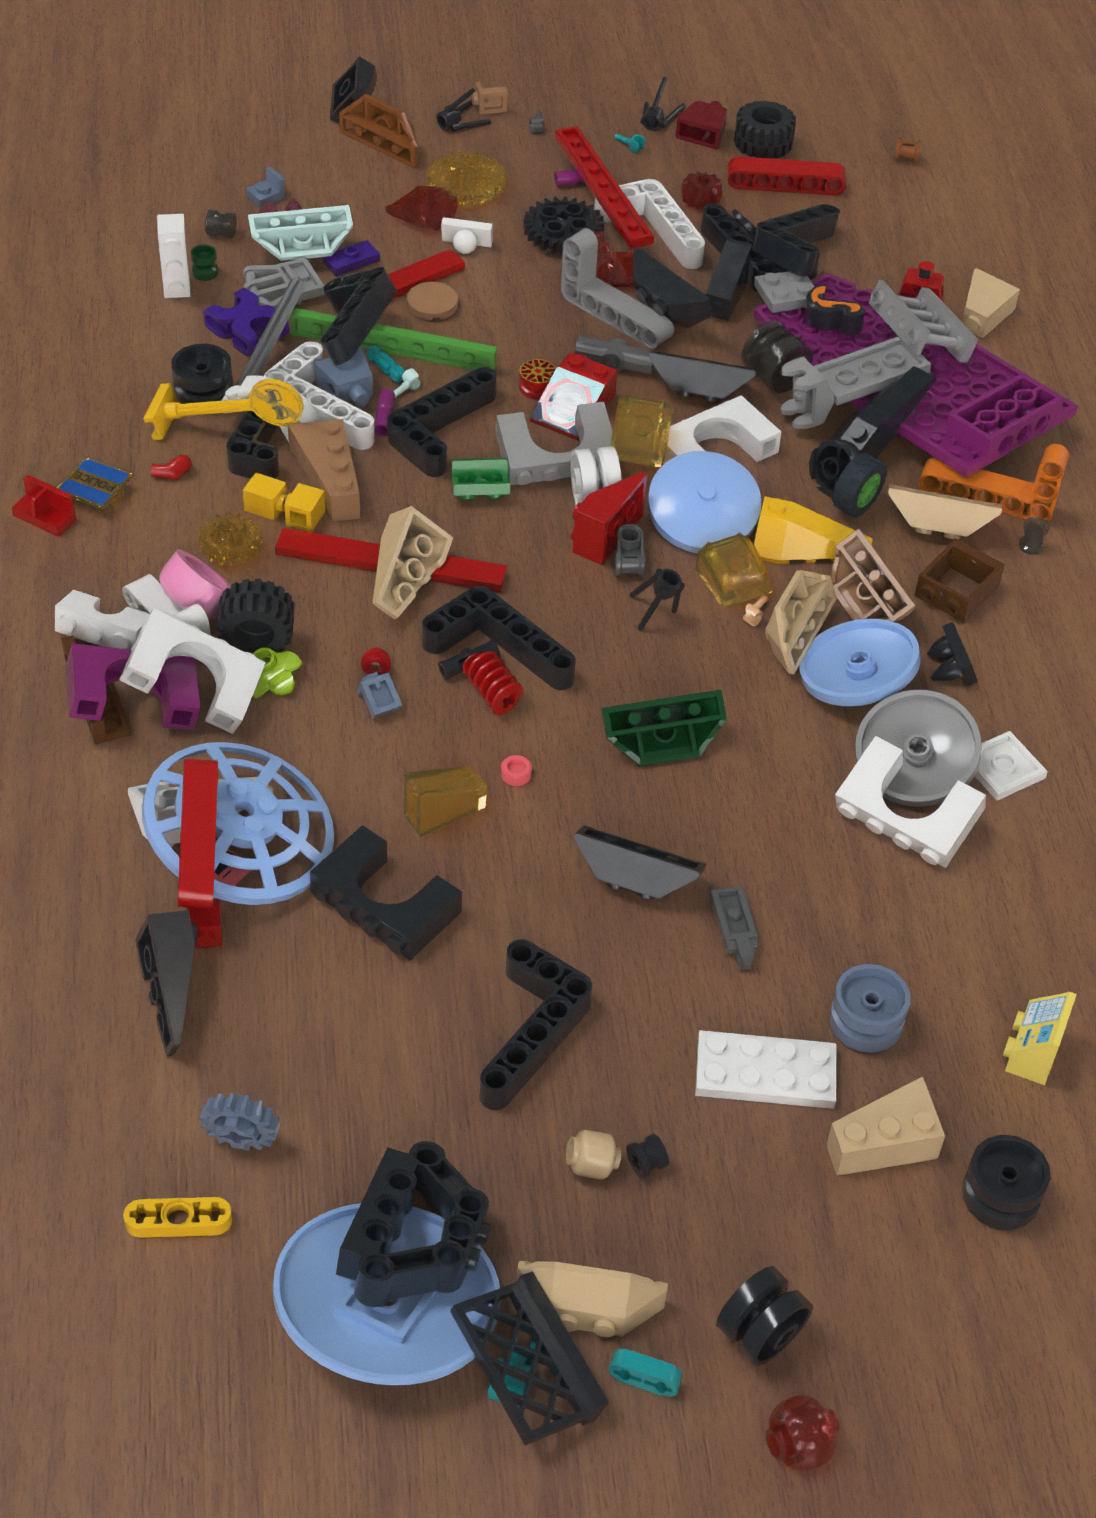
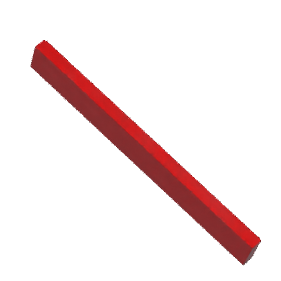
M578 126L555 130V139L628 247L634 249L653 245V234Z
M282 528L275 545V554L377 571L380 544ZM447 555L441 567L431 574L430 580L466 587L484 586L491 591L501 592L507 574V565Z

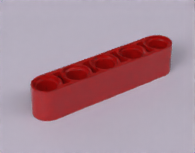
M734 157L728 162V184L735 189L820 195H839L846 189L845 168L839 163L755 157Z
M184 758L177 907L212 908L218 760Z

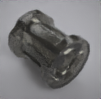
M1030 517L1024 522L1023 529L1025 532L1024 536L1019 540L1020 550L1024 553L1037 555L1044 549L1043 539L1049 532V524L1042 518Z

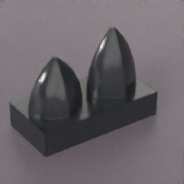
M954 622L943 625L945 636H942L932 644L927 655L936 658H952L938 666L931 675V679L949 681L963 677L966 686L978 682Z

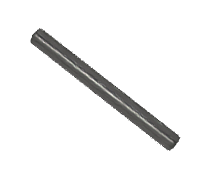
M295 278L290 280L236 385L241 386L247 376L260 375L304 290L302 280Z

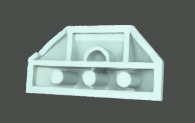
M349 205L248 215L251 237L280 261L296 260L304 257L308 259L332 256L353 228Z

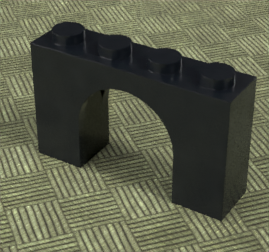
M362 825L310 871L311 892L317 900L326 902L335 908L343 918L351 919L361 926L366 934L380 939L392 952L412 960L462 912V891L436 875L416 895L404 902L383 904L369 899L362 893L360 888L375 872L387 863V841Z

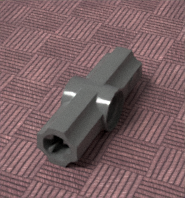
M579 336L577 340L575 354L585 355L590 360L614 368L618 372L626 369L653 375L655 366L649 359L651 351L630 347L629 343L624 339L613 338L607 342Z

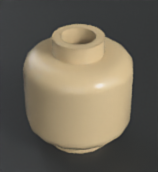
M584 1129L579 1131L575 1137L571 1136L566 1148V1163L571 1165L575 1175L603 1180L610 1175L612 1169H618L621 1161V1149L616 1147L615 1139L611 1134Z

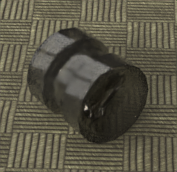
M210 209L205 220L206 234L212 236L222 234L224 238L232 239L237 227L236 214L230 212L221 214L218 210Z

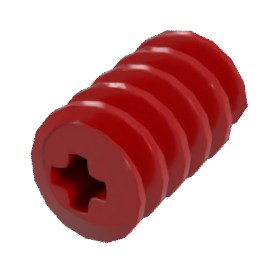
M494 651L478 652L465 660L463 664L464 674L474 684V687L480 692L482 698L486 700L488 706L492 708L494 714L500 716L511 711L521 698L523 687L520 683H517V679L511 675L510 670L505 667L498 654Z

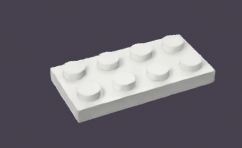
M699 1030L695 1096L834 1109L836 1104V1043Z

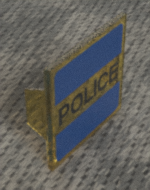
M85 456L56 488L71 494L73 499L104 510L108 504L113 508L123 497L124 486L134 476V473Z

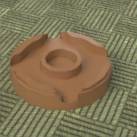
M440 282L420 283L412 287L407 293L408 310L415 317L425 321H433V318L438 317L439 320H444L452 316L458 309V295L447 284Z

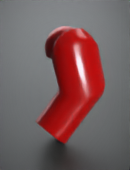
M178 455L168 464L152 463L151 477L179 479L191 468V459L187 455Z

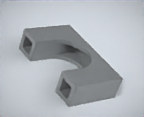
M604 402L577 405L574 422L580 439V445L573 450L589 449L594 456L597 448L614 446L619 458V451ZM524 412L496 416L495 435L501 458H506L508 461L510 485H526L531 482L554 481L571 477V455L573 450L565 453H552L537 446L530 436Z

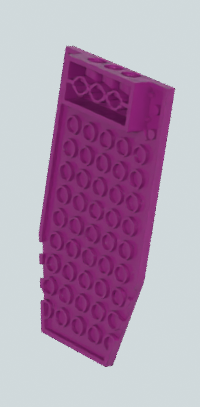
M829 273L811 282L814 287L826 285L824 299L856 302L864 307L863 329L857 334L844 335L839 328L830 331L815 329L805 320V308L771 313L765 303L754 309L755 320L794 360L804 356L812 366L898 337L869 304L872 290L856 289V284ZM925 344L921 354L931 363L929 374L935 376L936 381L905 422L900 424L897 433L959 474L968 477L1075 416L1078 406L977 344L968 363L959 362L946 347ZM882 390L849 402L860 408Z

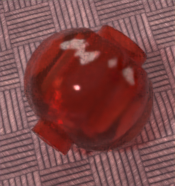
M794 1396L781 1401L773 1409L769 1417V1430L766 1431L765 1435L766 1442L775 1459L779 1461L784 1459L785 1465L792 1469L808 1471L821 1467L831 1459L836 1448V1432L839 1431L840 1426L833 1410L825 1409L819 1401L810 1396ZM795 1454V1457L785 1459V1458H787V1457L792 1456V1455Z

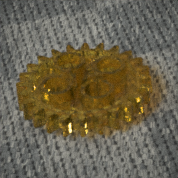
M461 150L456 155L449 152L448 157L440 155V160L433 159V164H429V169H427V187H430V193L435 192L436 198L442 197L443 202L451 200V205L460 202L461 206H464L466 203L474 206L475 202L484 205L485 199L492 202L493 197H499V192H504L506 170L502 169L503 164H497L496 158L490 160L489 154L482 157L481 152H477L474 155L471 150L467 154H463Z

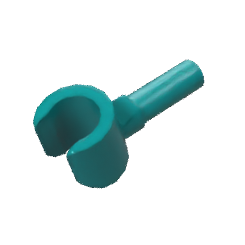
M615 134L614 139L629 145V150L632 153L638 152L639 148H644L645 138L642 135L635 134L632 138H627L620 134Z

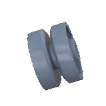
M862 964L851 967L844 972L836 984L834 1000L830 1009V1026L835 1037L845 1046L858 1052L867 1053L884 1051L897 1043L903 1032L905 1018L910 1007V991L905 981L896 972L881 965Z

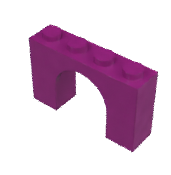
M71 644L66 664L70 718L101 721L107 699L106 685L120 681L119 679L132 650ZM173 656L165 660L158 679L151 690L156 694L161 704L163 727L194 730L200 711L195 658Z

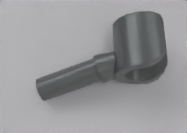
M541 111L536 112V118H530L529 120L531 133L544 132V117H542Z

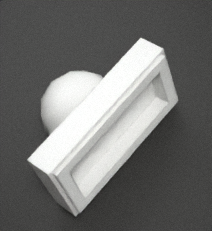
M443 217L441 223L442 241L453 242L457 252L469 254L475 250L476 246L492 247L493 226L491 223Z

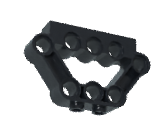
M418 1142L411 1147L409 1153L387 1147L340 1247L336 1275L356 1281L355 1297L365 1306L381 1307L387 1304L389 1300L434 1291L451 1293L461 1287L468 1270L475 1271L481 1253V1249H478L477 1246L478 1244H486L491 1228V1223L485 1222L489 1200L482 1191L473 1188L445 1158L444 1149L434 1142ZM415 1190H417L445 1220L441 1241L431 1246L390 1253L392 1242L401 1235L404 1216L412 1210Z

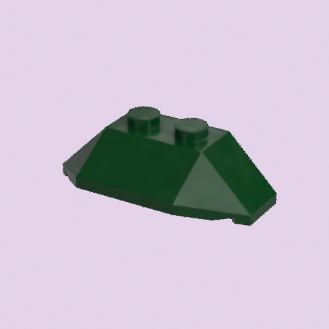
M722 690L601 708L606 739L639 767L700 757L727 720Z

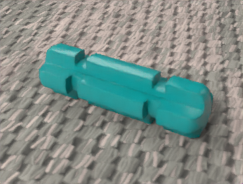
M377 345L367 348L366 357L396 383L403 380L402 375L406 371L403 367L398 365L395 360Z

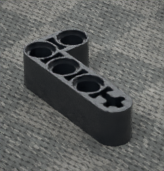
M246 411L226 445L229 471L235 475L252 478L255 473H259L276 479L279 475L278 450L274 445L268 444L278 426L265 422L254 411Z

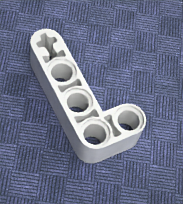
M151 574L122 588L123 596L130 608L148 614L151 613L153 608L167 612L173 618L188 625L196 626L202 632L211 636L209 620L202 607L194 604L186 609L181 608L166 595L161 584Z

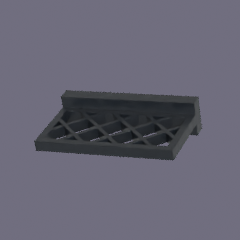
M533 1271L521 1275L516 1283L458 1303L451 1308L450 1312L524 1445L533 1443L578 1423H581L583 1426L595 1421L608 1405L609 1401ZM509 1297L517 1310L516 1317L498 1310V1302ZM474 1310L488 1316L485 1329L472 1324L466 1313ZM494 1319L513 1327L510 1339L490 1331ZM518 1330L531 1335L536 1342L535 1349L515 1342ZM487 1341L506 1349L503 1362L489 1356L485 1349ZM512 1352L531 1359L528 1372L509 1365ZM537 1362L550 1368L555 1377L553 1383L534 1375ZM506 1375L525 1382L522 1396L508 1390L504 1383ZM531 1385L550 1393L547 1406L528 1398ZM559 1396L568 1400L575 1413L567 1415L553 1409L556 1397ZM525 1408L544 1416L541 1427L531 1431L523 1416Z

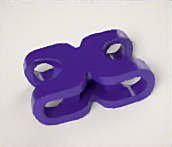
M242 288L233 293L234 307L222 308L213 304L203 310V319L205 326L212 333L222 339L233 338V347L245 356L250 357L258 343V337L262 336L276 308L271 305L259 306V297L250 290ZM288 321L285 327L283 328L278 340L289 334L290 328Z

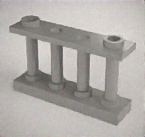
M878 280L875 289L871 293L869 304L915 355L920 356L924 345L931 344L946 347L959 362L968 363L978 338L931 289L921 287L918 296L910 298L896 295L883 280Z

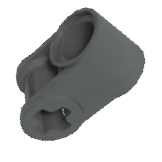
M624 524L618 529L615 576H620V574H638L639 577H644L643 530L636 524Z

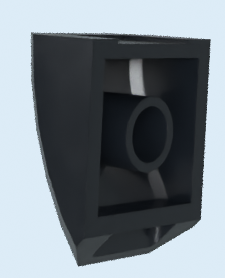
M359 56L350 68L332 85L330 119L332 121L339 122L340 111L365 94L372 95L377 81L375 65Z

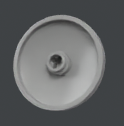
M909 690L891 695L876 704L866 714L857 732L855 743L857 762L875 736L903 750V765L883 795V798L900 805L926 807L943 803L958 780L969 785L979 768L982 745L980 731L975 719L962 704L939 692Z

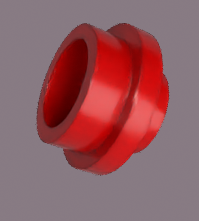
M371 648L363 654L361 668L368 675L378 673L380 676L389 672L391 658L382 648ZM377 662L380 665H373L371 663Z

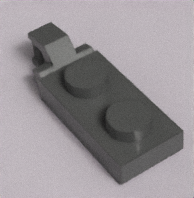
M743 886L710 890L709 898L724 948H726L728 954L735 953L739 970L753 969V951L758 948V934Z

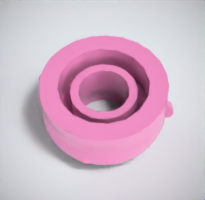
M177 549L160 573V584L164 592L177 605L186 609L194 604H198L205 611L208 620L218 618L220 596H223V591L226 588H231V585L214 569L190 553Z

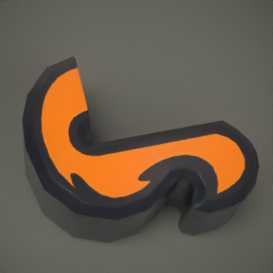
M818 285L807 293L804 315L806 322L813 328L822 331L839 328L844 335H854L863 329L865 309L861 304L824 299L826 285Z

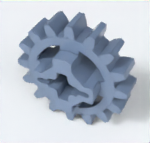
M221 1093L217 1094L216 1099L209 1097L207 1103H204L199 1119L202 1121L201 1128L208 1129L206 1135L215 1136L220 1144L228 1142L231 1148L244 1149L246 1151H249L250 1146L257 1150H262L263 1145L270 1147L272 1142L276 1140L280 1124H278L279 1116L272 1115L274 1109L264 1108L262 1105L263 1101L252 1102L248 1095H236L235 1093H230L229 1098H226Z

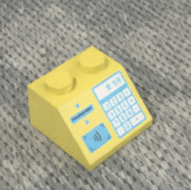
M1067 992L1031 999L1025 1013L1018 1010L1012 1030L1018 1032L1017 1037L1009 1036L1003 1056L1009 1058L1005 1069L1006 1072L1045 1086L1077 994Z

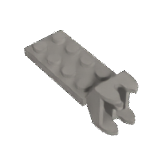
M899 336L812 366L804 356L797 358L782 367V376H793V399L782 404L781 415L803 414L796 417L792 422V427L796 429H808L825 422L834 403L838 406L883 390L913 366L930 373L931 363L922 354L920 356L915 355Z

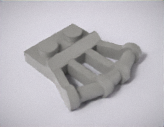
M306 257L277 265H250L243 270V277L246 280L244 288L259 297V306L271 305L276 308L290 280L293 278L302 280L304 283V290L296 304L301 305L303 300L325 295L323 291L324 284Z

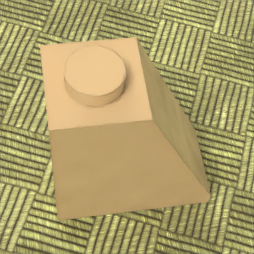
M976 268L973 272L962 323L973 334L984 338L1015 310L1020 289Z

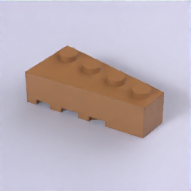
M343 419L288 425L289 451L298 460V466L307 475L310 486L325 490V509L331 521L360 519V493Z

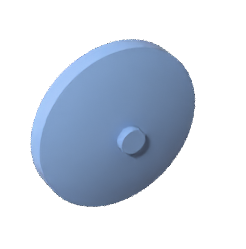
M693 451L672 458L657 471L649 489L648 511L657 531L671 544L692 553L717 554L739 546L752 534L761 512V494L753 476L736 460L715 452Z
M859 619L831 627L815 637L799 665V670L804 687L818 700L838 706H861L879 702L905 688L919 670L921 655L916 637L906 627L889 620Z

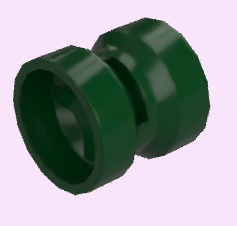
M206 244L193 247L190 252L191 261L193 262V277L200 281L214 279L218 275V266L215 263L217 259L216 249Z

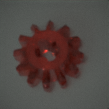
M697 171L696 174H688V177L682 183L683 202L688 204V207H696L698 210L707 204L720 203L723 194L722 184L715 174L709 175L707 171L705 173Z

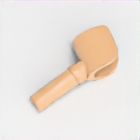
M762 595L755 604L748 603L745 608L747 613L743 616V620L752 626L758 625L764 614L760 608L766 603L768 597Z

